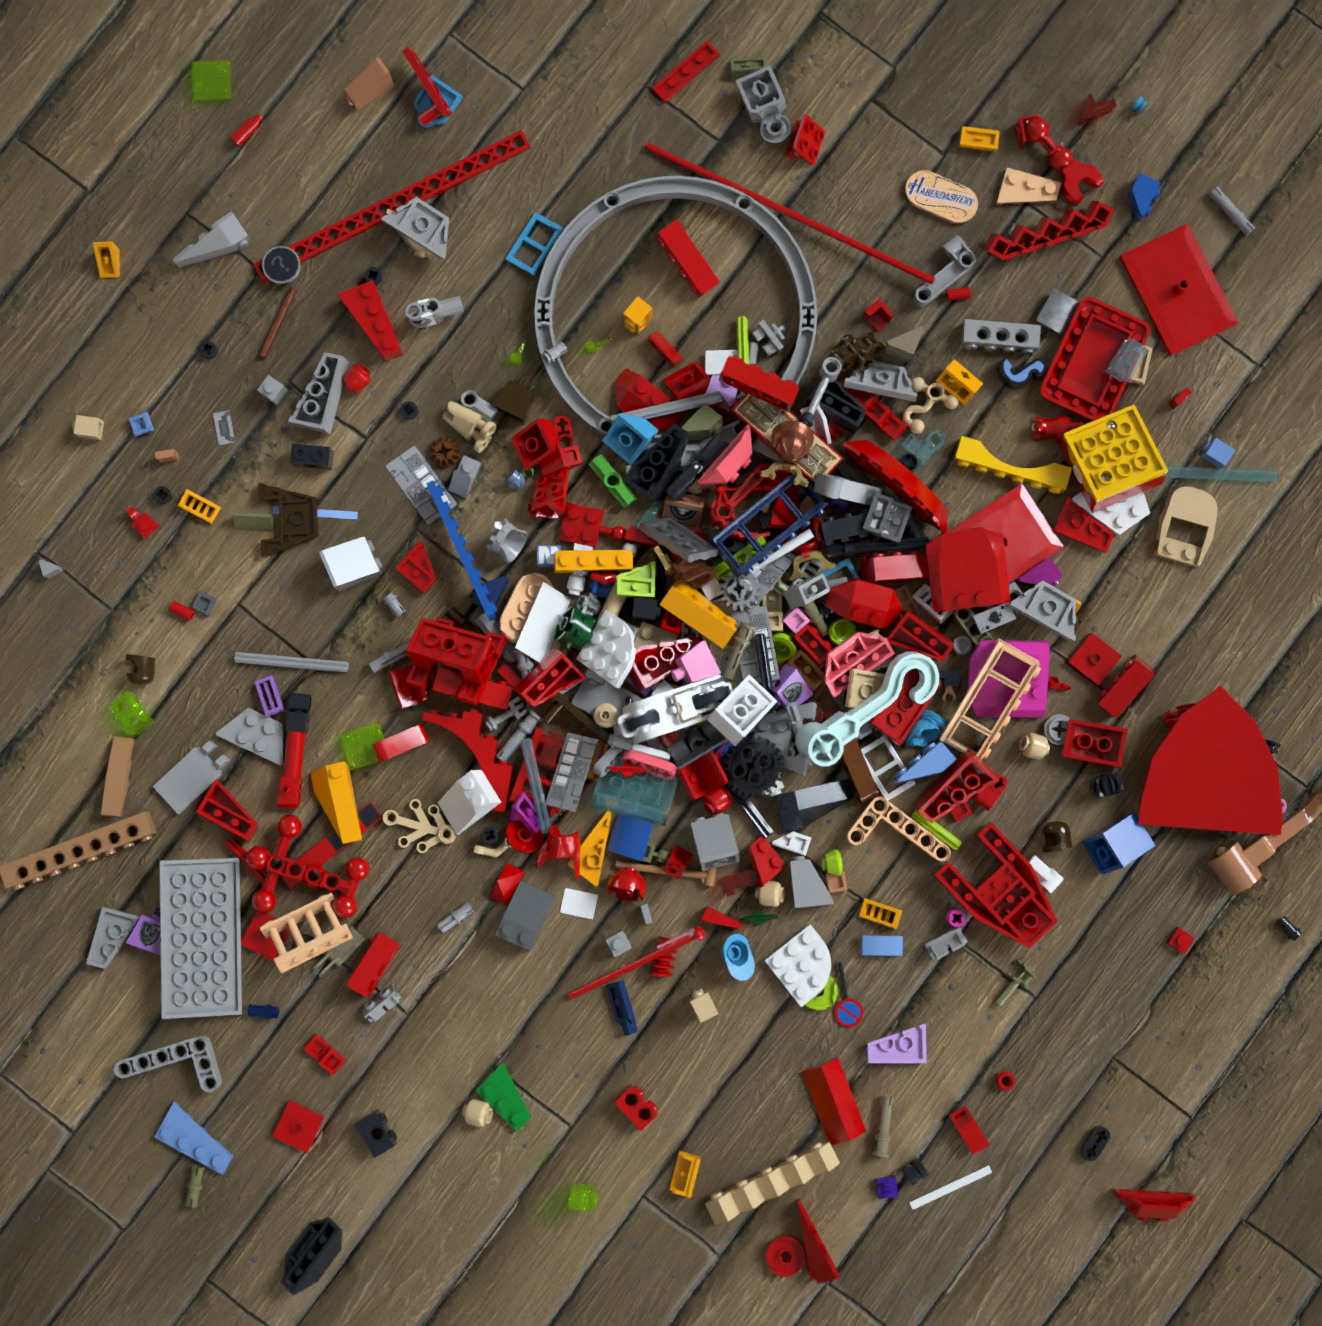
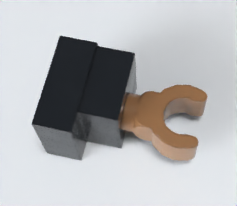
M770 503L761 510L763 514L758 516L762 533L776 529L768 528L767 526L772 517V511L769 509Z
M959 670L938 671L939 679L942 678V686H945L942 701H946L947 694H951L952 701H955L956 695L953 692V686H959Z

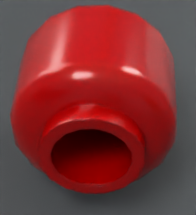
M362 364L352 365L343 375L344 387L350 392L363 391L371 382L370 371Z
M725 787L709 790L703 796V807L711 815L721 814L731 805V793Z

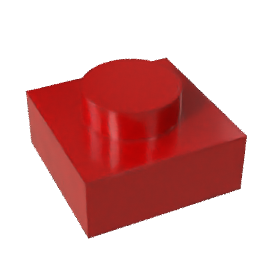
M1177 927L1167 944L1185 955L1195 938L1180 927Z

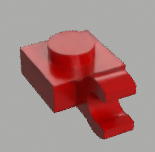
M132 506L125 510L135 520L132 526L145 539L159 527L146 512L140 515Z

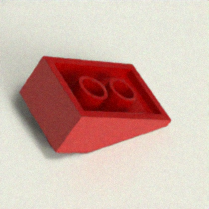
M1069 719L1062 757L1121 769L1128 730L1126 728Z

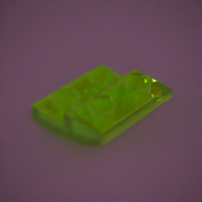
M230 60L192 62L194 101L233 99Z
M379 722L340 734L350 771L379 763L372 747L373 744L384 740Z

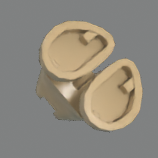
M449 401L446 407L448 411L443 413L442 418L466 440H470L473 437L476 440L474 450L481 453L492 439L491 435L496 430V424L492 421L485 422L480 414L459 403Z

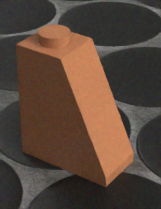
M379 57L344 89L347 95L345 97L350 107L354 106L357 111L394 87L390 72Z

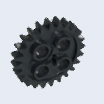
M750 736L749 740L744 737L743 744L739 742L737 748L730 747L733 753L726 754L730 759L724 761L725 764H728V767L724 768L723 771L728 772L726 777L730 781L727 785L733 786L732 791L738 792V795L742 797L745 795L748 799L751 796L758 799V795L765 797V791L771 794V787H778L775 782L782 781L778 776L785 773L780 770V767L785 766V764L780 762L784 756L777 755L781 750L775 748V743L770 742L767 738L763 739L761 736H757V738ZM753 751L752 757L748 759V753ZM768 758L769 763L764 767V761ZM744 768V774L739 776L740 770ZM760 776V782L756 784L755 780Z

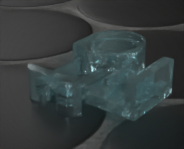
M932 431L923 440V443L922 440H917L915 438L916 435L911 432L901 443L900 447L905 448L911 454L914 453L917 459H919L918 464L921 467L927 466L925 462L933 452H938L945 442V436L941 431ZM933 434H937L940 437L938 445H934L931 442Z

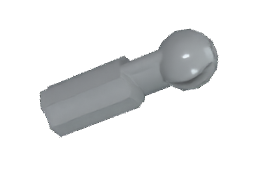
M483 613L475 620L476 624L486 635L488 631L502 635L495 619L489 621L486 613ZM507 640L501 654L506 661L515 662L517 657L513 650L516 644Z

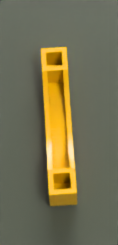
M961 436L953 459L961 467L972 466L975 467L976 471L982 473L989 471L999 478L1010 477L1016 483L1027 482L1030 483L1031 487L1038 489L1044 487L1054 494H1060V492L1063 493L1066 490L1072 470L1071 467L1057 463H1051L1038 468L1014 467L995 458L983 446L981 441Z

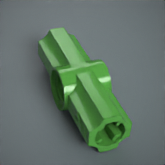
M602 454L589 463V466L604 483L606 489L612 493L624 509L637 500L636 496ZM610 478H616L618 483L615 486L609 485L607 482Z

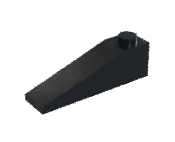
M673 424L658 439V442L631 466L624 482L653 501H663L667 494L665 489L674 480L691 433L677 424Z
M849 779L775 795L783 833L803 829L854 798Z

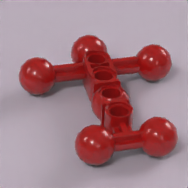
M288 814L280 818L277 824L280 838L274 856H270V852L263 846L257 845L248 850L246 862L250 868L262 870L268 867L269 869L263 888L255 892L252 897V906L257 912L266 914L275 908L277 899L273 892L279 875L293 879L299 878V881H303L309 888L325 887L330 891H343L342 895L335 898L332 906L335 915L339 918H350L357 911V902L354 896L359 881L364 880L369 874V863L362 857L351 858L345 865V873L348 877V880H345L336 873L329 874V871H325L319 864L303 865L299 861L287 858L286 854L291 839L296 838L302 830V824L298 817ZM276 858L282 862L281 868L277 870L272 867V862ZM294 864L300 867V873L296 876L290 871ZM313 870L319 873V878L315 882L309 878V874ZM331 876L337 878L338 883L335 887L328 885V879Z

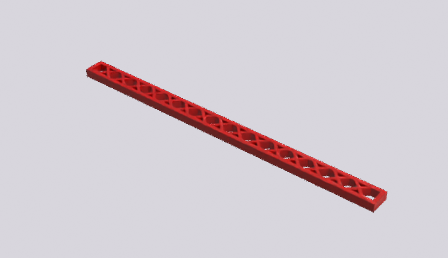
M520 130L288 246V248L292 249L295 253L298 248L306 249L304 255L299 257L301 264L383 223L381 219L385 215L379 213L380 207H390L389 210L394 212L400 207L396 205L397 199L400 197L405 198L406 205L410 200L416 198L412 196L416 189L423 190L422 196L419 199L425 202L530 149V144L523 131ZM520 137L525 144L519 148L512 146L514 140ZM500 147L507 149L503 156L496 154L497 149ZM482 156L490 157L489 163H479ZM466 164L473 165V169L469 173L462 171ZM450 172L457 174L453 181L446 179L447 174ZM432 181L440 182L437 189L429 188ZM366 214L373 216L369 223L362 221L363 216ZM350 222L356 224L353 231L345 230ZM332 231L339 232L338 238L335 240L329 239L330 232ZM316 239L322 241L319 248L312 247L313 241ZM262 259L253 265L262 282H265L269 279L266 275H263L260 269L263 264Z

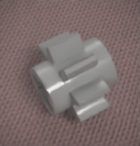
M592 593L581 595L577 601L578 609H581L584 605L587 606L586 614L589 616L596 615L601 607L600 601L597 600V595Z

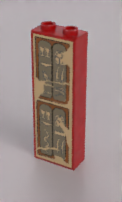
M745 393L746 395L741 400L737 398L731 405L733 409L730 414L744 426L748 424L751 432L772 450L771 435L773 429L782 422L798 421L799 418L790 410L787 412ZM812 431L814 442L810 448L808 458H802L798 463L794 462L791 465L798 466L804 477L814 487L818 472L830 474L842 461L843 457Z

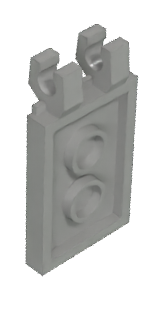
M208 741L202 748L195 747L153 786L178 815L182 814L213 785L216 779L218 780L222 776L221 769L231 761L226 755H221L215 762L208 757L218 747L213 741Z

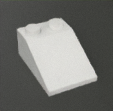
M748 675L707 720L736 746L774 706L777 700Z
M471 770L456 781L441 798L438 805L455 833L459 835L500 804L501 801L483 771Z

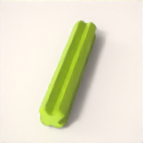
M745 316L736 319L738 357L742 358L743 362L749 365L748 321Z
M917 809L912 813L911 818L953 850H957L961 846L962 842L938 823H931Z

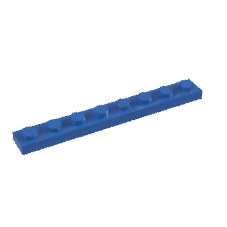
M432 480L426 484L489 621L496 619L495 612H497V608L494 602H489L487 595L490 593L486 585H481L479 579L482 578L478 567L474 568L471 563L474 561L470 550L466 552L464 545L467 543L463 534L458 535L456 530L459 528L455 517L451 519L449 512L452 510L448 502H443L441 496L444 493L440 484L436 486Z

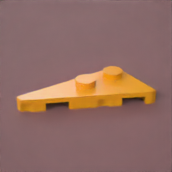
M610 811L605 813L580 848V875L596 887L599 885L612 813ZM571 858L567 865L574 869L573 859Z

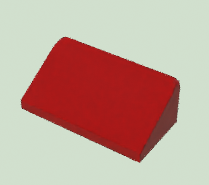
M655 332L648 336V342L672 368L676 367L683 360V357L660 332Z

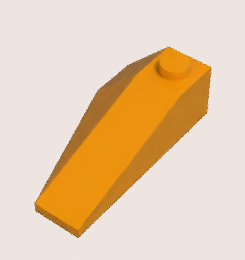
M345 761L326 765L310 773L314 793L342 843L346 844L362 840L349 765Z

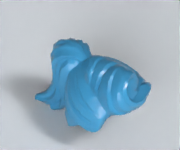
M924 710L904 739L905 743L909 747L917 745L923 748L926 747L929 742L939 736L940 729L938 727L947 726L948 719L942 718L934 711Z

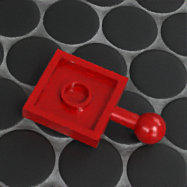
M567 503L559 541L597 548L600 533L611 535L616 541H622L626 530L622 526L614 528L602 526L604 510Z

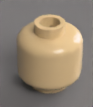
M603 703L596 707L593 717L598 726L611 728L616 725L619 714L615 706Z
M1028 733L1022 737L1019 748L1025 757L1040 760L1049 753L1050 745L1046 737L1035 733Z
M769 881L761 888L756 887L755 898H758L762 906L777 907L784 901L785 890L779 882Z
M472 1099L463 1107L462 1116H464L465 1122L469 1125L484 1127L492 1119L493 1110L487 1102Z

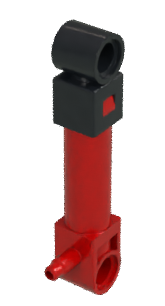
M290 694L286 731L288 733L283 776L280 777L278 808L299 809L303 781L301 773L306 733H308L309 713L312 703L311 694Z

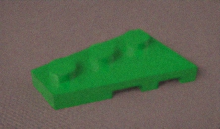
M502 1062L476 1089V1092L518 1132L531 1118V1115L504 1062Z

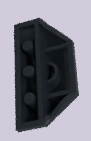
M327 1217L309 1223L287 1253L281 1283L292 1295H296L317 1283L341 1251L342 1229L332 1218Z

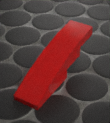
M845 379L841 382L844 390L849 395L851 394L867 411L865 417L893 441L907 428L906 424L892 414V411L881 403L876 395L844 387Z

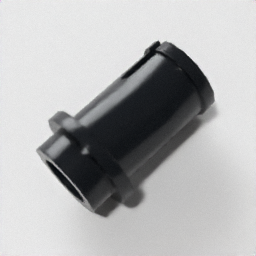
M1283 916L1276 923L1288 935L1289 940L1295 941L1302 934L1300 928H1296L1286 916Z

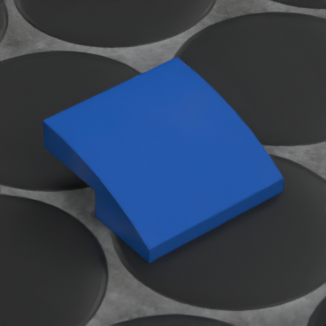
M618 813L607 850L643 861L654 824Z

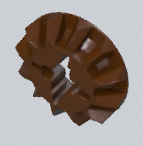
M440 437L434 440L430 446L429 455L437 466L449 467L457 462L460 449L456 441L450 437ZM442 445H444V447L447 450H451L450 452H447V459H445L443 454H439V452L442 451Z

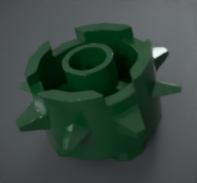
M586 605L579 610L578 608L569 607L563 613L564 619L561 625H556L553 636L560 643L559 651L562 652L568 647V649L579 652L583 644H588L592 639L593 633H591V630L596 623V619L586 614Z

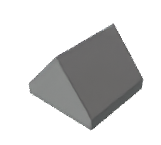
M42 559L39 561L43 577L50 579L63 571L62 567Z

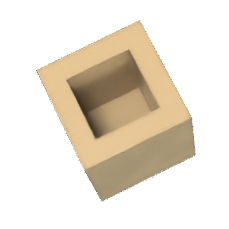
M76 415V420L72 423L73 434L79 438L101 440L104 421L100 418Z

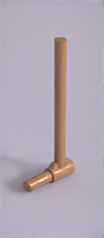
M616 861V868L618 869L632 867L637 871L669 875L662 870L664 866ZM717 868L706 871L685 869L681 877L702 879L705 886H715Z

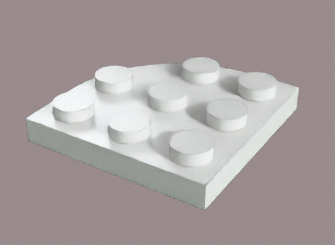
M605 610L592 631V639L588 644L585 643L576 659L614 687L620 688L634 663L636 649L634 648L633 638L635 637L627 623L610 611Z
M811 925L765 960L801 1007L823 990L830 976V953L824 941Z

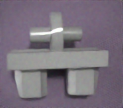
M764 320L759 322L758 327L752 332V336L757 343L763 338L767 339L769 343L762 347L764 353L767 356H771L783 351V345L780 341L785 339L782 334L785 328L783 326L777 328L775 323L770 325L769 328Z

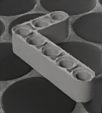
M199 1035L117 1062L114 1066V1073L117 1077L127 1078L192 1057L203 1091L213 1092L222 1084L211 1041L205 1035ZM197 1040L203 1041V1050L197 1048ZM179 1046L185 1048L184 1056L178 1053L177 1049ZM161 1051L166 1054V1061L160 1060L159 1053ZM142 1057L147 1059V1067H143L140 1064ZM204 1058L210 1063L207 1069L202 1066ZM123 1063L128 1065V1073L122 1071ZM209 1077L214 1079V1087H210L207 1084Z

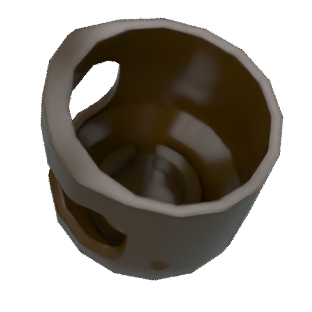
M126 654L125 661H131L134 664L133 673H126L128 681L135 685L151 683L155 676V658Z
M1053 821L1044 825L1042 834L1045 835L1046 844L1042 847L1043 853L1072 848L1071 832L1067 823Z

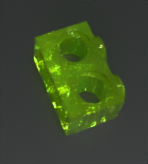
M127 691L109 704L112 708V715L117 720H121L124 724L122 728L128 735L138 736L155 723L131 691ZM127 702L129 708L126 712H123L121 709L122 704ZM138 717L140 724L135 728L133 720Z
M573 1182L568 1209L591 1213L592 1207L596 1208L599 1192H595L596 1186Z

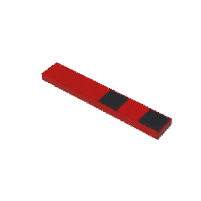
M372 802L357 812L361 834L383 818ZM334 830L296 861L301 862L303 865L314 863L322 866L350 843L343 844ZM294 864L290 870L295 876L300 873V867L297 864ZM280 875L290 889H293L302 882L299 881V878L293 879Z

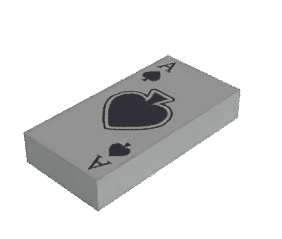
M1009 602L973 616L980 634L1016 619L1012 608L1008 606Z

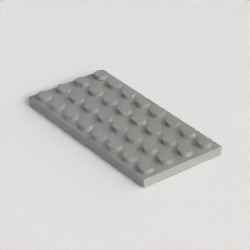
M239 858L159 861L161 1019L241 1015Z

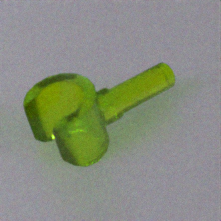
M608 337L596 344L590 340L585 344L584 348L588 353L593 354L599 347L611 342V339Z
M523 339L518 353L511 352L510 363H521L522 353L527 343L526 339Z

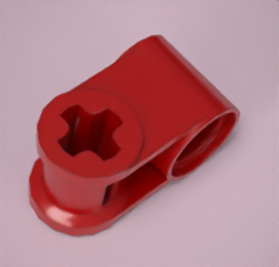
M998 775L1000 787H994L995 784L992 783L984 791L976 793L972 798L987 811L993 807L998 797L1007 787V780L1002 775Z

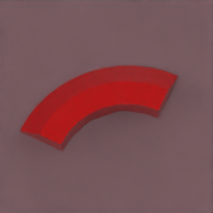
M866 439L844 442L842 444L861 469L870 473L875 478H879L897 496L906 501L908 506H912L913 512L921 521L941 532L947 531V508L904 465Z

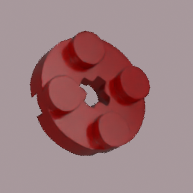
M789 1235L776 1236L769 1243L766 1250V1259L770 1269L775 1274L788 1277L796 1272L798 1273L804 1266L806 1258L804 1248L795 1237ZM789 1251L791 1258L783 1261V1257L780 1254Z

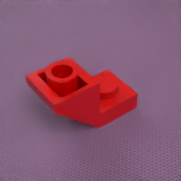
M575 445L556 450L538 463L541 475L544 476L564 467L580 466L583 462L578 446Z
M966 1105L949 1115L973 1155L990 1146Z

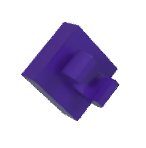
M830 498L832 501L829 503V507L831 508L834 504H838L839 509L837 513H841L843 509L846 510L851 501L841 498Z
M895 1176L875 1178L878 1199L898 1197Z

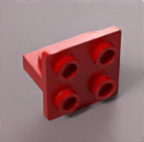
M804 114L802 120H796L785 156L793 159H804L810 165H815L824 139L825 130L811 117Z
M567 467L555 470L536 479L532 504L534 509L548 505L557 515L564 514L569 474Z

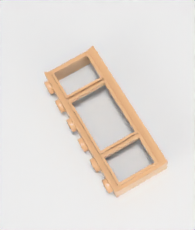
M998 638L992 653H989L986 663L977 673L975 681L968 688L966 696L959 703L957 711L950 718L945 731L940 734L939 740L962 753L970 749L951 738L962 721L987 735L978 753L970 749L981 760H986L991 752L989 747L992 742L996 743L1001 735L999 733L1002 726L1006 727L1011 719L1009 714L1012 710L1016 711L1021 702L1019 700L1022 693L1026 694L1031 686L1029 684L1031 678H1036L1041 670L1039 661ZM1003 651L1031 665L1020 684L992 670ZM988 675L1015 690L992 730L965 716Z

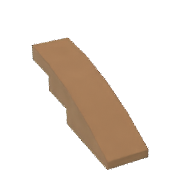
M114 736L103 793L102 816L117 818L122 816L129 786L128 777L132 765L131 755L135 743L133 738Z

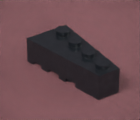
M869 509L860 511V515L853 516V513L844 514L842 519L835 520L834 517L823 519L820 527L824 546L873 536L874 534L863 529Z

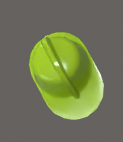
M782 632L772 634L777 662L781 664L793 658L796 654V647L793 644L792 635Z

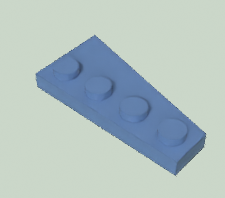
M176 1101L173 1102L155 1138L222 1175L234 1157L223 1145L211 1137L207 1130L195 1122L193 1117L186 1113Z

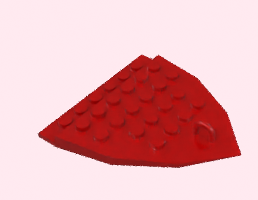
M1219 686L1181 714L1151 756L1139 800L1138 824L1281 835L1283 813L1278 766L1256 721L1222 686Z

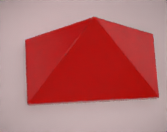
M507 863L497 880L490 898L508 906L525 871Z

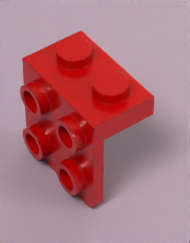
M713 750L679 770L677 768L676 770L691 801L705 795L709 790H715L728 783L726 774Z

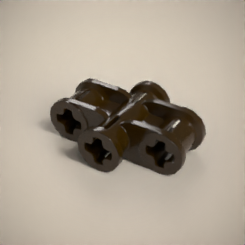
M868 332L855 340L851 334H847L840 339L839 347L833 349L829 353L828 358L834 357L840 361L841 366H843L841 367V373L855 367L857 364L860 370L865 371L872 366L874 357L882 353L884 345L875 339V335L872 332Z

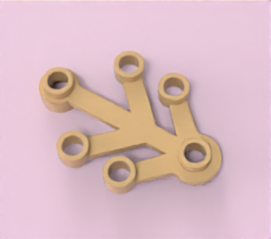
M418 799L411 800L409 806L414 810L420 822L401 817L394 810H388L383 815V821L387 825L392 826L397 823L417 829V831L408 836L399 838L398 844L402 848L408 847L411 842L428 833L436 836L426 842H419L417 844V851L420 853H426L430 847L440 842L450 844L456 838V833L452 826L445 824L438 805L433 804L428 808V813L434 817L438 827L430 825L421 808L422 803ZM414 801L419 803V807L416 809L412 806ZM432 807L437 808L436 814L431 813ZM390 814L395 816V820L392 822L388 820ZM445 831L450 832L449 838L443 836ZM403 838H406L408 841L405 846L401 844ZM421 844L426 845V849L424 851H421L419 849V846Z

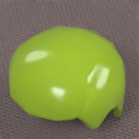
M848 619L834 621L828 632L830 641L835 646L840 645L856 633V625Z

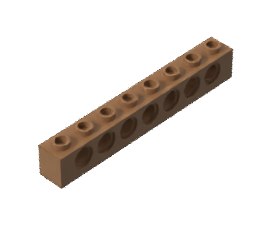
M142 812L0 866V874L5 889L13 888V891L24 888V884L30 881L31 884L43 881L42 877L46 875L50 877L59 875L62 869H75L83 861L90 863L98 860L97 856L112 855L116 853L115 849L120 847L123 849L133 847V842L141 840L142 843L153 839L152 835L157 834L150 812ZM132 826L137 828V834L134 837L130 835V828ZM114 833H117L119 836L117 843H113L111 839ZM96 840L101 844L98 850H95L93 847ZM77 847L82 849L80 857H77L75 854ZM59 854H62L64 857L62 864L57 862ZM41 861H44L46 865L43 871L39 869ZM22 868H25L27 870V876L25 878H23L20 873Z

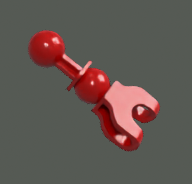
M1034 118L1027 123L1025 127L1026 137L1032 142H1040L1049 153L1045 159L1049 158L1051 167L1056 171H1060L1058 176L1062 181L1061 193L1071 205L1078 206L1082 202L1083 196L1078 189L1079 182H1087L1092 188H1099L1104 184V178L1094 165L1082 164L1077 159L1073 161L1071 151L1062 147L1064 145L1063 142L1059 146L1056 145L1048 135L1049 125L1044 119Z

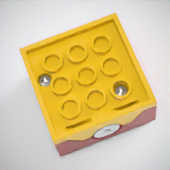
M1135 405L1064 433L1059 446L1068 466L1072 468L1071 472L1092 513L1161 485L1168 473V469Z

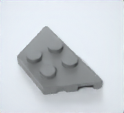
M417 197L410 200L406 205L398 207L394 212L382 217V222L440 259L445 260L449 217Z
M874 361L872 366L865 371L857 368L850 378H846L844 382V387L914 402H916L917 393L913 392L911 388L912 382L907 377V372L902 366Z
M1041 581L1009 603V607L1070 642L1075 641L1076 599L1045 581Z
M247 708L216 732L217 736L280 766H284V724L270 717L267 718L251 708Z

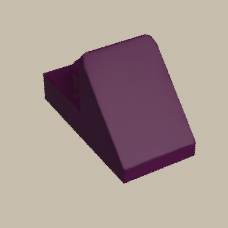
M521 793L512 806L510 821H521L532 834L538 832L545 821V817L526 794Z

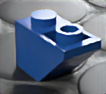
M1141 173L1135 179L1128 193L1129 201L1138 221L1144 216L1147 217L1152 209L1149 205L1152 200H1156L1160 193V190H1158L1160 182Z

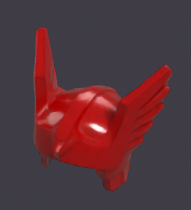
M557 825L550 826L548 839L537 853L538 857L536 858L537 863L535 866L539 868L552 857L558 860L572 858L575 877L579 879L581 848L579 832L576 831L571 835H562Z

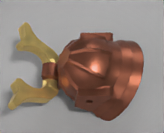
M798 421L782 422L772 431L771 439L773 444L771 451H775L777 457L783 460V463L780 461L773 462L769 469L761 471L760 476L769 477L774 480L776 470L791 472L796 476L793 484L808 487L809 482L803 477L801 469L791 464L794 462L798 463L802 458H808L810 448L814 442L813 432L807 425Z
M659 546L653 548L664 565L666 575L673 576L675 580L684 578L686 581H690L695 589L705 586L716 576V572L708 567L703 559L686 562L679 557L674 563L667 553L664 555Z

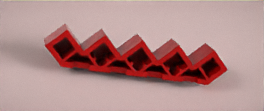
M1092 200L1084 215L1074 209L1067 208L1059 223L1042 216L1034 231L1024 226L1016 225L1008 240L991 232L982 250L996 258L1006 260L1013 256L1025 254L1044 246H1050L1069 238L1105 228L1115 210L1100 201Z

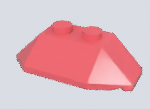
M748 424L699 478L696 484L698 487H711L720 484L726 486L729 482L733 483L739 477V470L742 467L746 469L752 462L750 459L752 456L751 430Z
M857 631L827 653L824 683L832 697L835 698L847 689L850 669L872 671L895 654L887 638Z

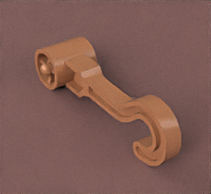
M1322 789L1282 822L1281 835L1265 834L1258 836L1243 847L1237 841H1233L1224 847H1219L1217 852L1207 860L1208 865L1231 895H1236L1250 889L1262 876L1257 866L1271 857L1278 846L1307 826L1321 813Z

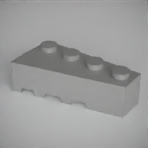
M324 353L313 373L314 377L310 384L308 383L306 386V391L301 401L299 400L293 416H290L289 423L295 427L331 434L344 384L343 375L349 365L347 359L340 355Z

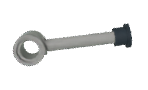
M834 357L825 359L819 370V376L822 380L807 412H804L803 416L798 420L808 427L813 426L814 413L828 383L835 381L841 371L842 366L838 359ZM826 368H832L834 372H829Z

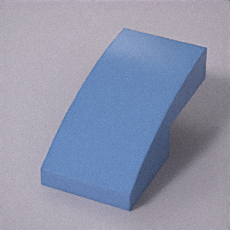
M861 935V955L903 956V936Z

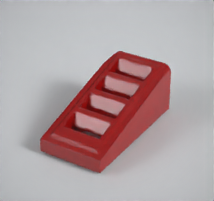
M630 525L624 536V541L626 542L631 541V543L649 547L659 546L662 549L664 547L632 525Z
M709 906L706 907L700 919L703 922L740 929L742 926L740 922Z

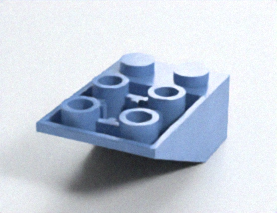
M933 742L921 751L923 753L922 756L918 755L907 763L909 766L907 769L899 770L893 776L895 780L891 783L894 785L936 775L943 772L956 758L942 742L937 744Z

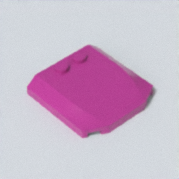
M997 640L979 641L975 652L969 658L968 688L975 681L979 670L983 668L989 653H992ZM1003 640L1037 659L1041 668L1037 677L1031 678L1029 682L1031 686L1026 694L1022 693L1019 700L1021 702L1016 711L1012 710L1009 716L1044 718L1050 658L1049 642ZM1003 651L992 670L1020 684L1031 665ZM988 675L971 704L976 716L1000 717L1015 690Z

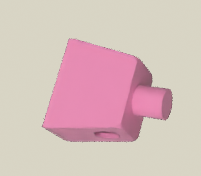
M705 640L696 644L676 659L678 668L671 671L672 678L676 682L684 678L687 684L721 674Z

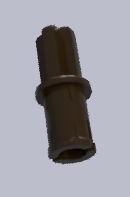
M452 607L446 613V616L454 621L457 628L480 634V630L469 621V618L462 615L455 607Z

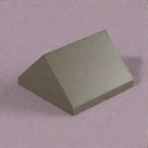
M921 326L888 340L884 346V354L909 363L915 353L923 327Z

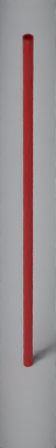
M651 143L646 144L645 150L711 181L733 187L772 210L933 285L936 279Z

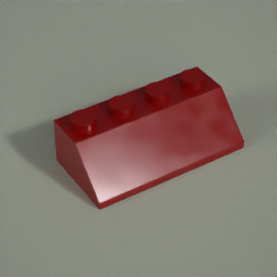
M728 356L718 381L789 412L799 390L795 382L788 379L786 381L779 379V375L770 371L766 373L756 364L751 363L748 365L738 356Z

